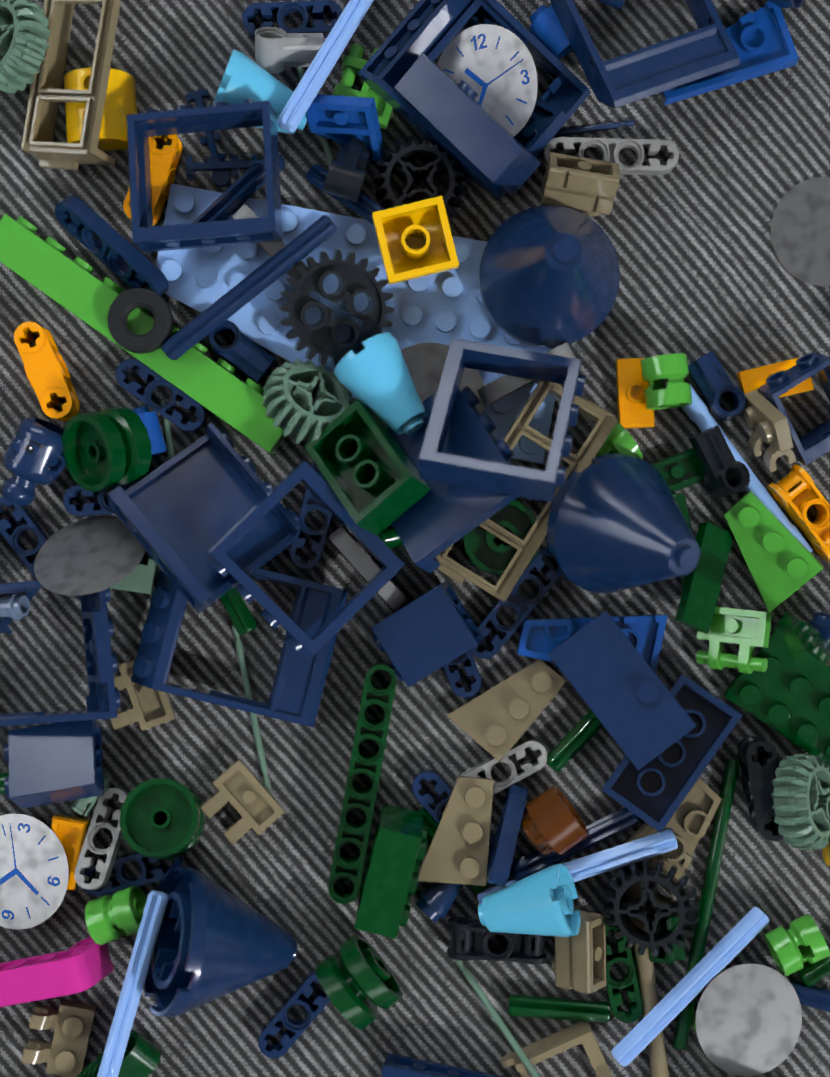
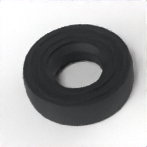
M143 288L130 289L121 293L111 304L108 312V328L113 339L124 349L138 354L150 353L159 349L169 339L173 329V315L168 303L156 292ZM140 307L149 309L154 316L152 329L143 335L132 333L127 325V318L130 312Z

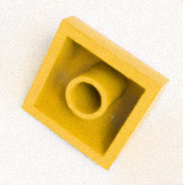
M92 67L72 70L65 74L64 89L89 90ZM110 68L98 149L101 151L128 149L127 115L137 114L136 82L129 73ZM65 102L67 143H80L86 103Z
M442 196L372 213L377 242L389 285L459 268Z

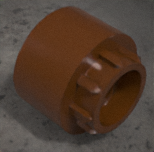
M553 785L526 804L528 812L522 816L521 826L542 855H550L554 851L562 855L590 835L575 808L556 785Z

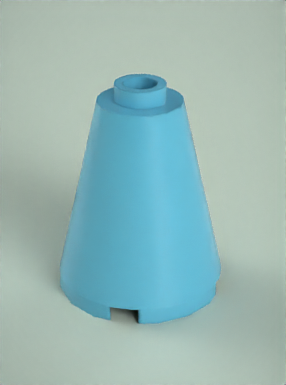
M234 49L214 102H226L230 105L241 104L250 98L254 102L269 101L277 115V132L292 135L295 133V131L288 133L278 126V117L293 91L244 53ZM306 113L297 127L301 131H303L307 122Z
M389 332L380 333L362 342L365 349L357 355L352 350L347 353L337 364L334 374L346 389L396 434L405 433L408 436L418 431L424 425L422 419L426 416V412L397 339Z
M554 864L484 896L482 904L478 906L481 924L486 926L490 932L557 937L578 935L581 916L580 910L573 911V899L578 898L569 869L566 866H561L562 864Z

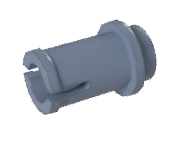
M12 593L10 596L0 597V618L11 617L13 620H20L28 615L30 602L27 596L21 593Z

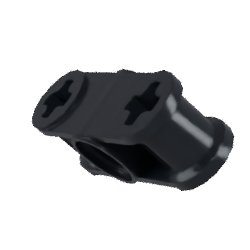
M748 736L740 742L738 756L742 773V788L748 806L750 823L765 839L779 841L783 839V835H780L778 832L779 824L775 823L774 820L770 821L769 816L774 818L776 816L775 810L772 809L774 799L771 794L774 793L772 781L776 779L775 771L776 768H779L777 751L771 743L764 741L762 738ZM757 747L763 750V753H759L757 756L758 760L752 758V755L757 753ZM770 821V827H769V828H767L766 826H764V824H766V823H768V822Z
M453 917L448 920V927L451 928L450 948L447 949V957L461 961H511L525 964H544L547 962L548 955L544 953L545 936L490 932L486 926L481 924L479 919L470 917ZM464 933V943L462 944L461 935ZM494 934H501L507 939L505 944L498 947L491 945L488 940ZM532 937H534V939H533V947H531V939H532Z

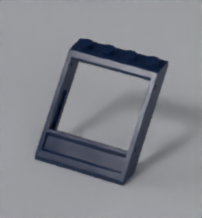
M420 0L362 67L358 75L423 136L426 135L433 145L435 142H438L441 152L448 150L450 153L449 160L458 159L460 163L459 169L465 171L466 176L478 187L501 199L506 191L490 181L394 88L420 55L424 53L434 62L479 8L498 26L506 28L518 36L530 51L532 58L554 78L553 82L536 100L528 122L514 136L535 157H537L591 92L585 84L497 0Z
M550 0L598 102L610 107L617 108L740 65L738 53L711 0H685L699 29L602 62L574 1Z
M261 568L249 576L297 588L290 619L310 639L345 605L348 590ZM160 569L155 589L151 595V604L142 630V639L137 658L133 664L131 682L175 695L314 727L337 633L312 657L306 649L299 654L286 641V638L290 635L286 631L268 704L210 690V692L168 683L167 680L187 600Z
M38 580L0 584V594L32 592L34 588L43 586ZM110 587L96 593L76 596V599H80L89 689V695L86 696L87 710L0 714V727L117 718V708L120 707V694L117 687L114 686L113 673L117 670V659L114 652H111L110 638L114 634L113 621L108 616L107 602L110 601Z

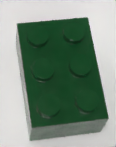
M356 400L323 429L319 439L311 440L304 446L354 522L375 536L431 490L425 480L420 478V473L382 420L359 400Z
M388 804L382 805L359 896L354 929L396 939L399 926L406 927L411 907L409 905L411 894H415L418 883L419 862L424 859L428 839H426L428 827L423 826V813Z

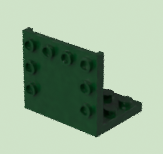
M786 612L770 632L768 648L758 647L754 652L755 657L767 659L768 666L766 672L753 671L752 674L739 672L725 689L724 696L809 754L820 756L822 760H826L830 767V640L823 637L816 628L806 621H800Z

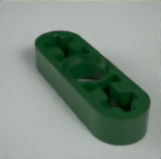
M608 919L605 920L606 937L608 936L607 930L613 929L616 932L619 928L618 926L608 927L606 924ZM624 935L620 939H615L618 950L615 953H612L611 946L606 939V954L609 955L606 956L605 987L613 1015L619 1021L629 1023L640 1017L643 1004L631 948L626 949L625 943L628 938ZM615 962H623L628 966L627 974L621 979H614L609 975V969ZM625 988L630 1002H634L629 1004L630 1010L623 1011L622 1007L618 1006L622 1004L619 989Z

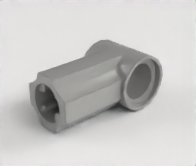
M277 27L259 28L255 30V63L270 74L283 72L286 70V67H309L324 43L323 33H286L285 30Z

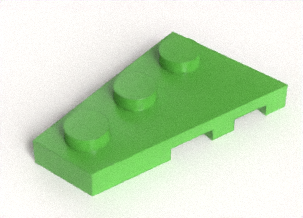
M752 490L747 492L724 513L769 612L773 611L823 569V565Z

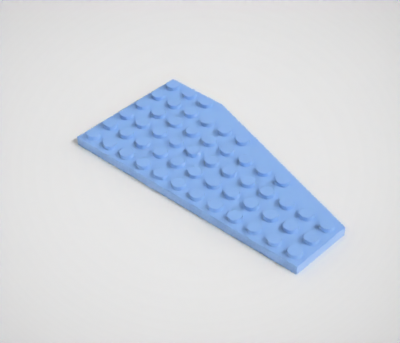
M171 183L163 226L192 223L223 193ZM249 198L226 220H234L232 216L244 204L258 217H267V201ZM281 204L282 241L286 245L323 215L329 216L337 227L335 234L301 260L307 267L306 258L312 257L319 263V256L322 251L327 253L330 260H332L334 250L341 251L343 260H345L349 252H354L356 257L355 264L362 258H367L369 261L366 270L378 267L380 271L375 279H387L375 228L372 223L366 219ZM452 236L459 268L391 285L387 283L381 289L382 292L393 294L391 299L385 301V306L395 309V312L385 314L384 318L393 323L392 327L382 326L381 331L383 333H391L397 339L401 350L420 343H440L450 346L452 338L539 353H546L558 347H536L522 343L506 334L492 320L483 304L479 289V267L484 249L488 243L485 241ZM257 243L159 251L156 267L165 275L168 281V290L164 294L202 313L271 257ZM284 273L227 320L233 322L239 328V331L255 344L290 363H293L296 359L306 363L309 360L305 357L308 347L297 351L294 346L299 340L298 337L288 339L285 336L292 329L291 325L280 324L282 319L288 317V312L278 309V306L288 304L289 300L282 296L280 292L291 291L292 286L286 281V278H290V276ZM329 274L323 279L322 286L327 294H332L338 289L339 281L334 274ZM315 291L309 293L310 297L334 311L332 317L335 314L341 315L357 326H363L364 323L361 319L340 307L342 301L334 303L328 301ZM359 293L354 297L353 307L357 312L364 311L368 306V298L364 293ZM312 305L305 310L304 319L307 324L314 325L320 320L321 311L316 305ZM341 324L336 328L335 338L337 342L343 343L349 339L351 334L349 326ZM318 353L311 359L315 366L321 365L318 361ZM329 357L324 365V369L331 372L336 367L333 366L331 357ZM478 370L484 386L505 375ZM535 380L504 398L485 406L484 412L491 418L497 428L492 432L497 440L505 437L540 380ZM549 392L528 424L546 437L549 435L555 396ZM522 435L513 448L514 456L510 459L543 464L546 450Z

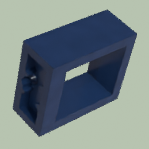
M817 352L803 355L796 361L797 364L787 371L774 373L767 378L766 384L757 388L760 394L787 417L793 442L791 450L795 454L796 461L804 465H808L830 451V419L798 438L779 396L814 374H817L830 401V357Z

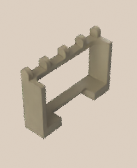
M581 1021L522 1048L532 1065H535L582 1044L597 1077H613L589 1022ZM515 1051L500 1059L503 1068L515 1065L521 1077H530L526 1067Z

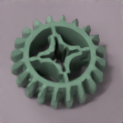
M0 0V91L15 94L18 90L23 91L27 83H33L35 73L41 72L40 65L42 61L46 60L44 57L45 51L50 47L47 43V39L51 34V31L47 28L49 19L45 17V10L32 2V0Z
M296 359L293 363L285 361L283 365L279 368L277 367L271 373L264 386L262 405L267 408L265 417L274 419L273 428H282L284 430V437L287 435L293 436L296 444L302 440L308 444L311 440L319 439L322 430L356 400L352 398V393L338 381L334 371H327L323 365L315 366L311 360L302 363L299 359Z
M803 753L787 756L786 759L781 760L780 767L776 768V779L772 781L774 786V793L771 794L774 799L772 809L775 810L776 815L774 821L779 824L778 832L780 835H783L785 843L790 844L792 848H799L800 850L826 848L827 844H830L829 765L826 760H822L817 755Z

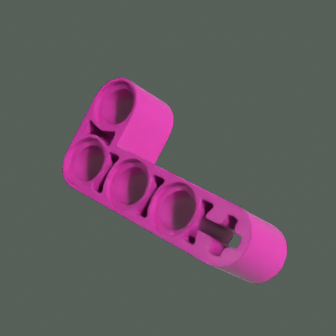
M88 937L64 951L0 963V1007L71 995L91 988L114 970L107 943L99 945L91 937Z

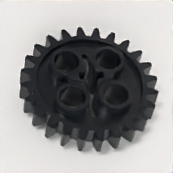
M334 250L332 260L329 259L325 251L320 252L319 263L312 257H307L306 260L309 268L305 270L303 267L296 265L294 268L299 275L298 279L286 278V281L292 286L291 291L280 292L282 296L289 299L288 304L278 306V309L288 312V317L282 319L280 324L291 325L292 327L285 335L286 338L293 339L298 337L299 340L294 348L300 351L308 347L305 357L309 360L318 353L319 364L323 366L329 357H331L333 366L336 367L341 358L351 350L354 354L364 350L365 347L362 342L383 333L381 331L382 326L392 327L393 323L384 318L385 314L395 312L394 308L385 306V301L391 299L393 294L382 292L381 290L387 285L388 280L375 279L380 269L374 267L367 271L366 268L369 261L367 258H362L355 264L356 257L354 252H349L345 260H343L340 250ZM329 274H334L339 281L338 289L332 294H327L322 286L323 279ZM315 291L328 301L334 303L342 301L340 307L361 319L364 323L363 326L359 327L341 315L335 314L332 317L334 311L310 297L309 293ZM359 293H364L368 298V306L362 312H357L353 307L354 297ZM312 305H316L321 311L320 320L314 325H309L304 319L305 310ZM341 324H347L351 330L350 337L347 341L339 343L335 338L336 328Z

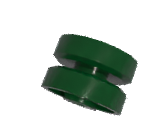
M117 406L99 412L93 411L71 417L64 427L62 437L63 457L72 478L84 490L97 492L117 485L133 483L141 480L149 471L152 459L149 435L140 417L131 409Z
M515 500L488 518L522 540L536 520L531 510ZM477 526L461 538L463 551L470 563L481 571L501 576L517 549L506 542L499 544L494 542L495 535ZM537 549L536 553L534 554V556L532 557L531 561H532L533 558L536 556V554H537V552H538V549Z
M154 778L142 782L127 795L121 807L119 824L123 838L134 851L146 857L174 859L185 855L197 845L204 831L205 813L201 809L203 806L202 802L191 789L171 779ZM161 813L167 815V821L163 825H159L162 822L158 819Z
M354 934L340 946V957L329 955L316 966L315 972L318 981L332 1004L350 1024L359 1030H364L378 1018V1007L389 1009L402 998V990L392 971L375 949L359 935Z

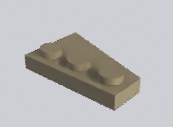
M539 659L446 716L497 761L501 762L567 682Z
M458 776L442 813L439 825L429 844L426 856L419 868L418 881L486 886L494 786L493 778Z
M700 777L663 829V831L672 829L678 843V848L649 858L652 868H656L659 859L664 860L663 870L669 872L673 865L677 866L678 870L674 876L677 879L683 875L685 869L688 870L701 837H704L722 800ZM645 822L627 842L658 833L659 831ZM643 860L637 862L641 867ZM660 884L674 898V894L667 887Z

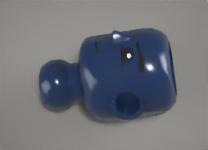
M34 417L27 418L20 423L4 455L3 463L13 473L12 477L6 480L2 486V494L6 499L13 503L27 506L35 499V487L37 484L48 485L58 478L66 464L63 457V429L48 421Z

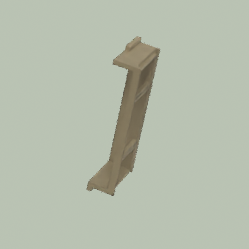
M44 0L43 9L45 10V17L49 19L47 28L51 31L47 39L50 47L45 51L44 57L46 60L42 61L40 65L41 72L35 73L34 81L31 84L21 150L40 159L39 166L42 168L78 170L79 164L114 166L115 158L99 150L98 141L121 0ZM75 4H102L89 90L61 89ZM59 102L86 103L80 143L53 142Z
M541 380L538 382L503 438L511 450H513L523 435L550 452L552 440L528 424L548 392L561 400L564 387L558 383ZM575 396L574 404L580 405L579 412L595 421L596 424L576 455L570 452L569 458L562 457V460L570 465L566 471L564 482L574 471L581 473L592 463L591 459L595 458L618 421L614 415L583 396ZM561 487L555 488L553 501ZM553 502L545 504L523 540L490 519L485 520L479 525L517 549L495 586L447 556L454 544L436 556L441 564L437 569L460 584H463L465 579L505 602L547 535L548 518Z

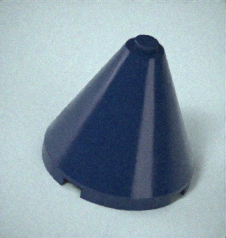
M556 205L531 207L514 214L503 222L489 239L479 267L480 294L492 320L512 338L536 347L560 346L566 342L572 344L592 333L611 311L618 294L620 282L617 254L603 229L585 214L568 207Z
M621 453L598 456L591 459L593 464L581 473L574 471L558 491L548 518L549 552L555 555L559 565L558 571L576 586L593 593H612L683 576L693 571L697 566L700 558V548L665 479L648 462Z
M174 866L167 871L157 888V891L166 893L169 898L144 983L145 997H155L157 1006L150 1005V1011L153 1015L158 1017H176L287 968L290 962L296 958L297 943L293 940L291 933L196 869Z

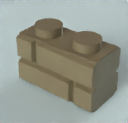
M550 152L542 182L541 204L581 210L582 213L588 216H598L600 213L610 215L620 180L619 164Z
M580 910L581 920L578 935L570 937L552 936L555 939V955L553 956L551 967L553 973H555L556 987L569 990L574 989V991L588 994L606 986L605 915L593 912L587 913V911Z

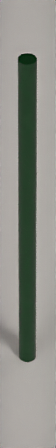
M726 758L719 795L722 800L716 811L700 896V908L697 912L699 922L695 924L686 975L704 957L740 765L739 760ZM696 997L678 1014L673 1047L676 1049L686 1050Z

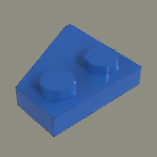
M316 95L306 112L312 133L325 139H332L340 146L342 142L350 141L352 138L363 140L367 149L372 153L371 160L375 162L383 160L385 150L374 98Z

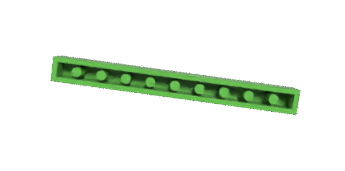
M5 214L0 220V262L120 346L110 334L108 312L111 304L123 289L106 276L101 282L91 275L94 268L78 256L74 261L63 255L66 248L48 236L43 241L34 233L38 228L23 217L19 216L15 221ZM140 307L130 312L127 318V325L132 333L143 335L152 329L154 319L148 315L149 309ZM173 325L172 333L169 338H171L180 330L175 325ZM199 342L177 360L168 358L162 347L144 354L133 353L124 349L273 455L284 440V430L282 428H273L274 419L265 417L267 408L262 405L264 389L249 378H247L245 383L233 375L236 369L223 359L219 358L215 363L205 356L208 349Z

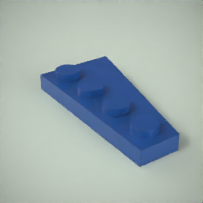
M768 1L764 7L754 13L749 12L738 19L737 23L726 29L740 58V65L660 92L663 104L668 105L795 66L799 57L780 7Z
M668 615L610 616L656 673ZM596 617L526 619L522 624L516 654L553 662L549 657V653Z

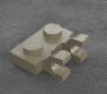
M756 389L744 394L746 408L743 409V416L747 425L751 429L755 428V432L752 433L748 440L749 451L755 457L762 455L761 444L763 442L769 443L770 446L763 455V462L770 472L777 470L776 460L782 455L789 464L797 462L795 454L791 450L793 442L787 417Z
M136 659L118 665L121 675L114 677V686L119 691L127 689L133 708L118 712L117 718L110 719L114 730L138 722L141 731L176 718L167 692L131 682L133 664Z
M238 759L213 781V784L219 791L203 803L201 807L203 812L211 818L229 802L242 816L225 830L224 835L232 845L251 828L259 836L285 813V809L241 759Z
M62 1000L59 1010L37 1005L35 1012L31 1014L29 1028L36 1030L54 1028L53 1041L51 1044L30 1038L28 1045L24 1048L21 1063L41 1064L46 1062L48 1063L46 1069L48 1074L65 1077L78 1076L84 1069L97 1006Z

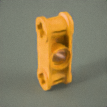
M177 134L149 137L153 227L160 221L164 205L169 196L171 183L174 184L176 170L183 154L182 142ZM167 139H169L171 145H164L161 150L158 146L159 143L165 144ZM129 186L127 195L123 203L124 213L131 220V198Z
M35 322L22 323L15 330L14 342L23 361L27 378L37 395L41 408L50 418L64 422L69 421L71 417L79 414L81 406L71 382L69 370L59 353L53 335ZM34 333L40 336L35 340V347L29 344L33 341L32 335ZM58 398L67 401V403L62 405L63 411L55 409V406L59 405Z
M794 464L790 468V473L777 483L772 482L767 486L768 491L805 535L816 554L823 561L830 564V504L817 489L810 475L801 466ZM811 505H814L818 515L816 520L811 523L807 518V510Z

